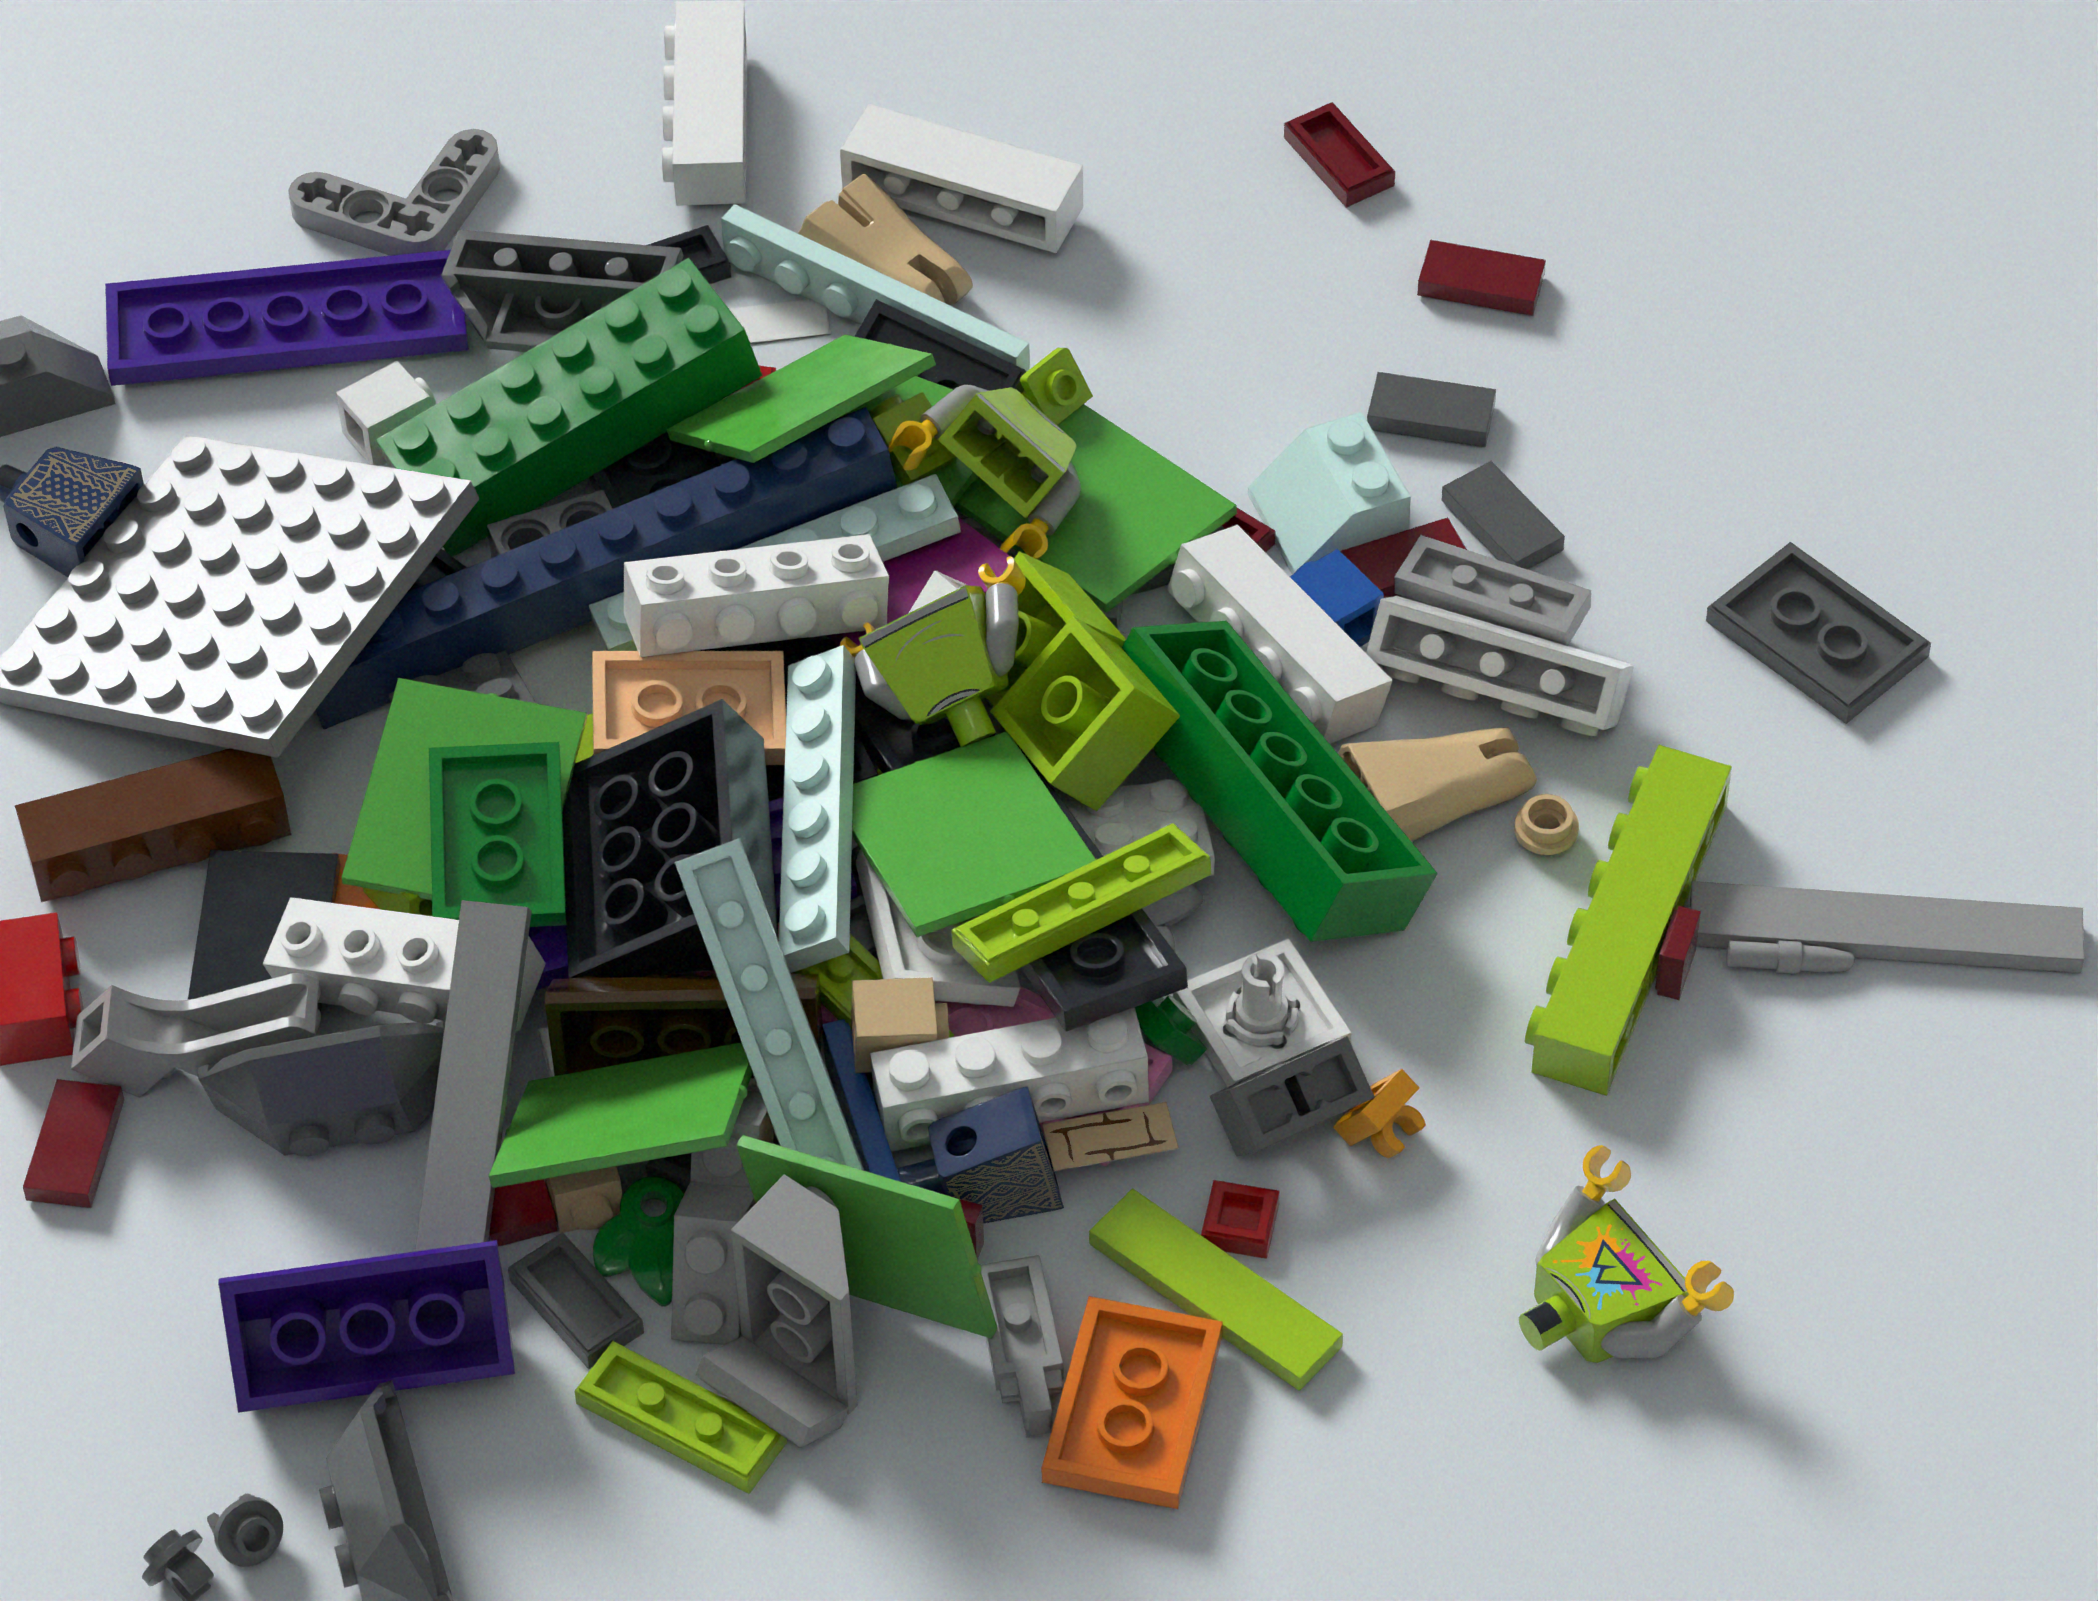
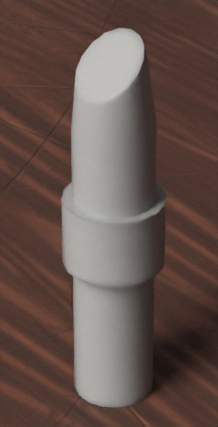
M1729 940L1726 962L1727 966L1775 969L1776 973L1800 974V971L1822 973L1845 972L1852 968L1855 957L1849 951L1822 946H1807L1796 941L1778 940L1776 944Z

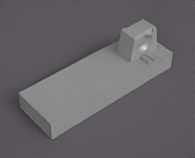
M1420 535L1395 575V594L1567 646L1591 608V590L1422 535Z

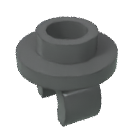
M251 1494L240 1496L239 1500L230 1504L220 1517L215 1512L207 1516V1522L214 1535L217 1550L227 1561L237 1566L248 1567L265 1561L275 1552L283 1536V1520L279 1511L267 1500Z
M176 1529L166 1533L145 1553L143 1558L149 1566L144 1571L142 1579L148 1586H154L166 1578L170 1586L183 1601L197 1600L211 1588L208 1581L214 1577L210 1568L194 1553L202 1543L203 1538L196 1530H191L182 1536Z

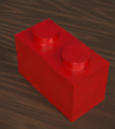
M57 912L0 921V1066L73 1055L74 1028H76L77 1015L84 1008L80 988L70 989L69 976L81 974L76 938L75 936L63 937Z

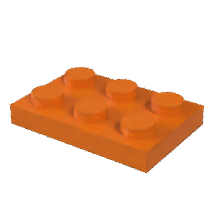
M1089 1296L1041 1467L1042 1483L1178 1509L1222 1340L1223 1321Z

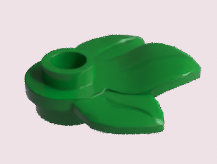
M651 1176L639 1179L631 1184L621 1199L620 1213L600 1227L593 1244L594 1265L603 1277L618 1275L630 1270L640 1289L650 1299L664 1307L672 1302L674 1215L684 1196L682 1190L674 1182L663 1177ZM649 1199H658L666 1205V1210L659 1216L651 1217L642 1211L641 1206Z

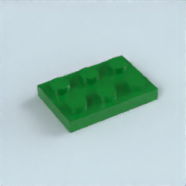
M559 742L429 748L432 917L459 920L461 901L465 900L528 907L532 910L530 927L566 925Z

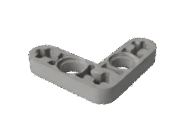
M468 129L454 134L407 198L328 173L310 172L297 177L288 189L292 217L297 224L304 228L390 256L445 250L498 175L500 162L497 140L492 134L479 129ZM463 160L468 161V162L466 163V165H465V167H466V173L464 172L465 169H464V162H463ZM451 189L461 193L451 201L443 202L431 198L440 190ZM364 211H375L382 214L378 220L371 223H358L352 220L357 214Z

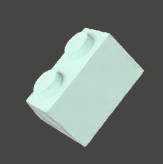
M1362 412L1306 428L1248 486V496L1263 523L1276 531L1275 544L1292 575L1303 564L1309 561H1317L1336 549L1339 551L1409 530L1411 496Z

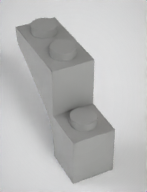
M291 973L208 996L179 1001L149 998L111 985L77 1015L71 1070L108 1085L121 1086L122 1091L140 1098L160 1079L168 1078L176 1068L198 1077L199 1067L207 1064H217L222 1058L246 1049L315 1037L321 1022V1012L317 1009L319 980L306 974Z
M747 1091V1097L743 1100L727 1147L691 1153V1182L674 1215L671 1339L725 1345L742 1337L731 1229L756 1202L736 1144L742 1135L773 1144V1125L761 1092Z

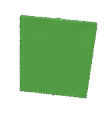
M845 334L666 430L672 441L755 463L930 369L936 363L931 353Z
M1083 404L1057 425L1077 445L1070 462L1075 466L1080 480V496L1052 535H1046L1048 548L1038 560L1068 573L1091 600L1107 613L1167 566L1174 564L1177 560L1181 544L1211 534L1236 515L1237 505ZM980 477L975 482H972L953 507L968 518L976 520L986 527L988 532L1003 542L1020 525L1030 524L1028 517H1023ZM1017 545L1012 547L1016 551L1026 554L1021 547Z
M398 678L341 877L342 884L395 894L405 892L419 895L422 899L432 901L429 748L559 742L563 812L587 721V713L499 697L495 693L483 694Z
M1007 731L853 784L852 837L916 937L985 914L1096 860Z
M742 1042L528 1081L511 1124L506 1129V1136L488 1176L492 1188L727 1147L741 1105L747 1097V1088L753 1074Z
M742 1135L736 1146L756 1203L785 1174L805 1188L812 1186L821 1190L838 1208L849 1295L992 1339L998 1327L981 1274V1266L976 1257L959 1199Z

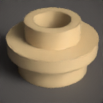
M1541 794L1532 797L1518 811L1515 817L1514 832L1518 842L1524 848L1536 854L1555 855L1568 850L1578 837L1579 822L1576 814L1566 800L1556 795Z

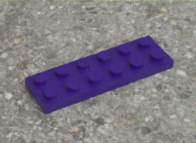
M451 250L105 284L107 368L111 386L467 351L469 347L466 315L441 276Z

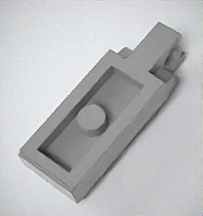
M1035 1255L980 1265L981 1274L998 1327L992 1339L985 1337L996 1391L1000 1390L1002 1403L1019 1401L1026 1437L1051 1433L1053 1424L1049 1395L1062 1393L1064 1388L1062 1381L1064 1379V1367L1040 1256Z

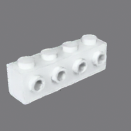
M744 0L675 2V25L664 26L666 60H674V65L664 66L663 69L665 100H674L673 106H663L664 141H673V147H662L663 182H674L676 206L746 204L747 35Z
M872 104L866 106L840 148L842 189L860 175L866 174L900 208L1053 253L1058 252L1083 208V165Z
M1238 525L1181 544L1167 591L1197 622L1227 620L1329 744L1377 726L1393 680Z
M870 534L624 562V617L640 657L865 631L866 629L863 627L865 622L878 629L887 624L889 575Z
M1399 596L1380 600L1366 654L1375 663L1384 665L1383 671L1391 678L1410 683H1418L1420 676L1442 682L1441 691L1446 694L1472 701H1477L1479 694L1502 700L1501 709L1529 718H1537L1538 712L1541 711L1561 717V727L1590 736H1597L1599 729L1606 730L1618 725L1634 665Z
M290 897L263 965L272 978L291 973H302L318 979V1003L344 1006L346 1009L362 1015H372L375 1011L401 1014L412 1021L431 1023L434 1019L445 1021L459 920ZM529 936L516 1031H520L546 964Z
M1134 1007L1067 1032L1056 1018L870 1053L874 1099L891 1152L931 1144L928 1127L932 1122L1027 1086L1040 1123L1149 1102L1148 1056Z

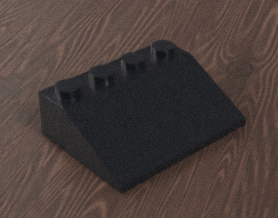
M723 699L575 763L562 812L569 979L580 976H596L600 978L643 977L650 974L669 975L715 970L675 862L738 838L741 839L779 941L764 738Z

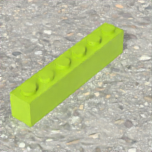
M1658 745L1649 768L1638 766L1628 796V802L1633 804L1629 815L1618 813L1610 833L1608 849L1613 850L1608 862L1598 860L1593 870L1588 887V897L1593 898L1588 910L1578 908L1572 919L1567 937V945L1572 946L1567 959L1557 956L1551 968L1546 986V994L1551 995L1546 1008L1536 1005L1531 1014L1525 1035V1043L1534 1046L1531 1073L1607 1096L1657 976L1659 953L1674 909L1677 910L1678 906H1686L1691 892L1692 881H1696L1727 807L1732 766L1662 745Z

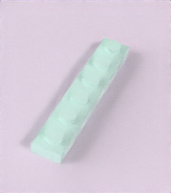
M736 204L721 218L724 253L729 262L743 271L757 274L780 285L791 294H798L826 306L835 315L847 317L859 324L863 323L877 299L1026 371L1030 369L1029 343Z
M934 474L738 549L870 534L882 562L960 533L961 530L958 516L937 475ZM624 592L589 605L593 622L606 651H638L624 617Z
M844 645L815 656H810L788 666L779 944L791 973L849 953L856 669L854 665L855 658Z
M738 838L675 862L780 1146L864 1171L741 839Z

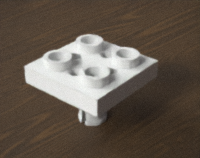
M1290 939L1187 980L1188 988L1173 993V997L1197 1020V1023L1191 1030L1207 1048L1205 1053L1227 1087L1325 1042L1348 1036L1351 1043V1031ZM1230 1033H1232V1034H1234L1236 1037H1229V1036H1227V1035L1230 1034ZM1282 1042L1285 1044V1046L1280 1049H1274L1269 1046L1272 1044L1279 1045Z

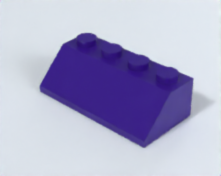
M497 1240L218 1279L238 1413L372 1394L379 1383L393 1380L395 1391L515 1374L511 1328Z

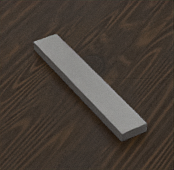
M1692 881L1690 909L1701 911L1696 947L1727 949L1729 940L1776 944L1780 940L1801 942L1802 945L1822 946L1849 951L1853 953L1855 958L2081 973L2083 967V908L1700 881Z
M461 901L415 1251L488 1242L495 1188H492L488 1176L501 1148L532 912L528 907Z

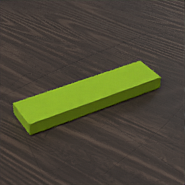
M1172 823L952 929L953 948L990 983L1210 876V856Z
M1133 1188L1089 1230V1244L1191 1316L1223 1321L1222 1337L1298 1391L1343 1346V1333Z

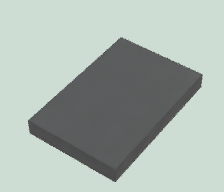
M1789 542L1707 607L1706 622L1845 724L1850 722L1926 660L1930 653L1931 642L1792 542Z

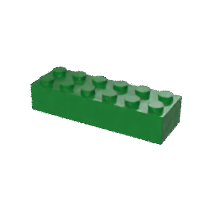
M687 258L376 439V442L389 468L470 480L479 500L442 547L445 552L454 557L488 537L487 525L505 520L514 515L531 512L664 434L669 427L717 403L763 375L744 327L693 262Z
M1227 620L1132 627L1122 649L1180 715L1177 721L1153 747L1156 755L1168 765L1188 790L1192 800L1200 805L1223 833L1226 842L1235 848L1257 875L1260 884L1283 907L1293 920L1295 927L1310 942L1405 931L1438 873Z

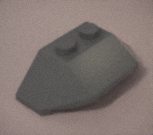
M458 230L441 276L445 285L488 349L527 352L682 262L684 255L681 248Z
M22 315L0 321V437L115 404L112 390L98 355Z
M445 1021L436 1023V1026L421 1022L382 1024L250 1048L222 1058L217 1064H207L199 1067L198 1080L216 1110L284 1156L291 1154L316 1156L326 1152L330 1147L356 1142L381 1144L391 1140L395 1135L415 1132L433 1111Z
M393 1380L379 1383L326 1458L332 1485L319 1489L329 1530L342 1526L346 1539V1544L334 1547L343 1586L346 1588L358 1585L362 1601H454Z

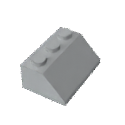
M784 1174L731 1229L741 1335L848 1407L847 1414L849 1415L858 1405L850 1297L839 1210L833 1201L821 1190L812 1186L805 1188Z

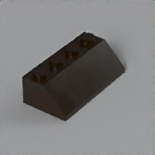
M790 972L821 1054L822 1009L819 974ZM716 973L709 976L675 977L659 974L623 978L580 976L572 979H553L545 992V1010L554 1076L742 1042Z

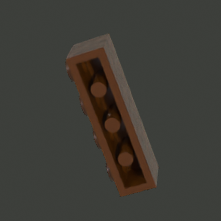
M231 748L15 805L41 902L60 897L74 896L89 889L123 880L138 879L146 874L178 865L201 862L209 858L210 850L234 851L249 846L264 845L272 840L291 835L284 794L271 756Z

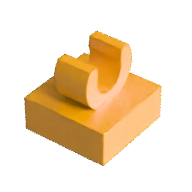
M1403 1069L1372 1084L1370 1088L1375 1098L1349 1109L1333 1126L1349 1146L1370 1136L1376 1151L1386 1158H1391L1405 1148L1403 1143L1393 1133V1122L1397 1123L1409 1136L1419 1132L1426 1126L1421 1113L1414 1107L1405 1105L1419 1090V1087Z

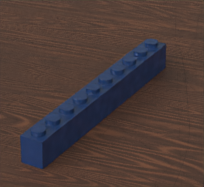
M864 407L823 425L755 463L735 459L408 591L315 711L323 730L391 703L388 694L395 691L398 678L412 680L423 675L437 676L461 667L467 659L482 653L496 654L506 650L509 655L593 621L589 609L590 604L624 592V562L736 550L897 489L889 450L867 408Z

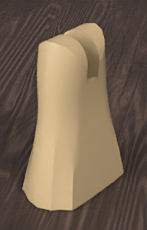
M866 174L860 175L842 189V192L838 195V204L833 200L826 201L806 216L798 234L949 305L957 303L973 287L971 277L959 262L920 231L895 201Z
M1509 727L1475 730L1432 738L1349 743L1342 745L1339 751V756L1411 842L1460 817L1513 800L1531 790L1537 781L1534 770L1526 756L1518 752V743Z

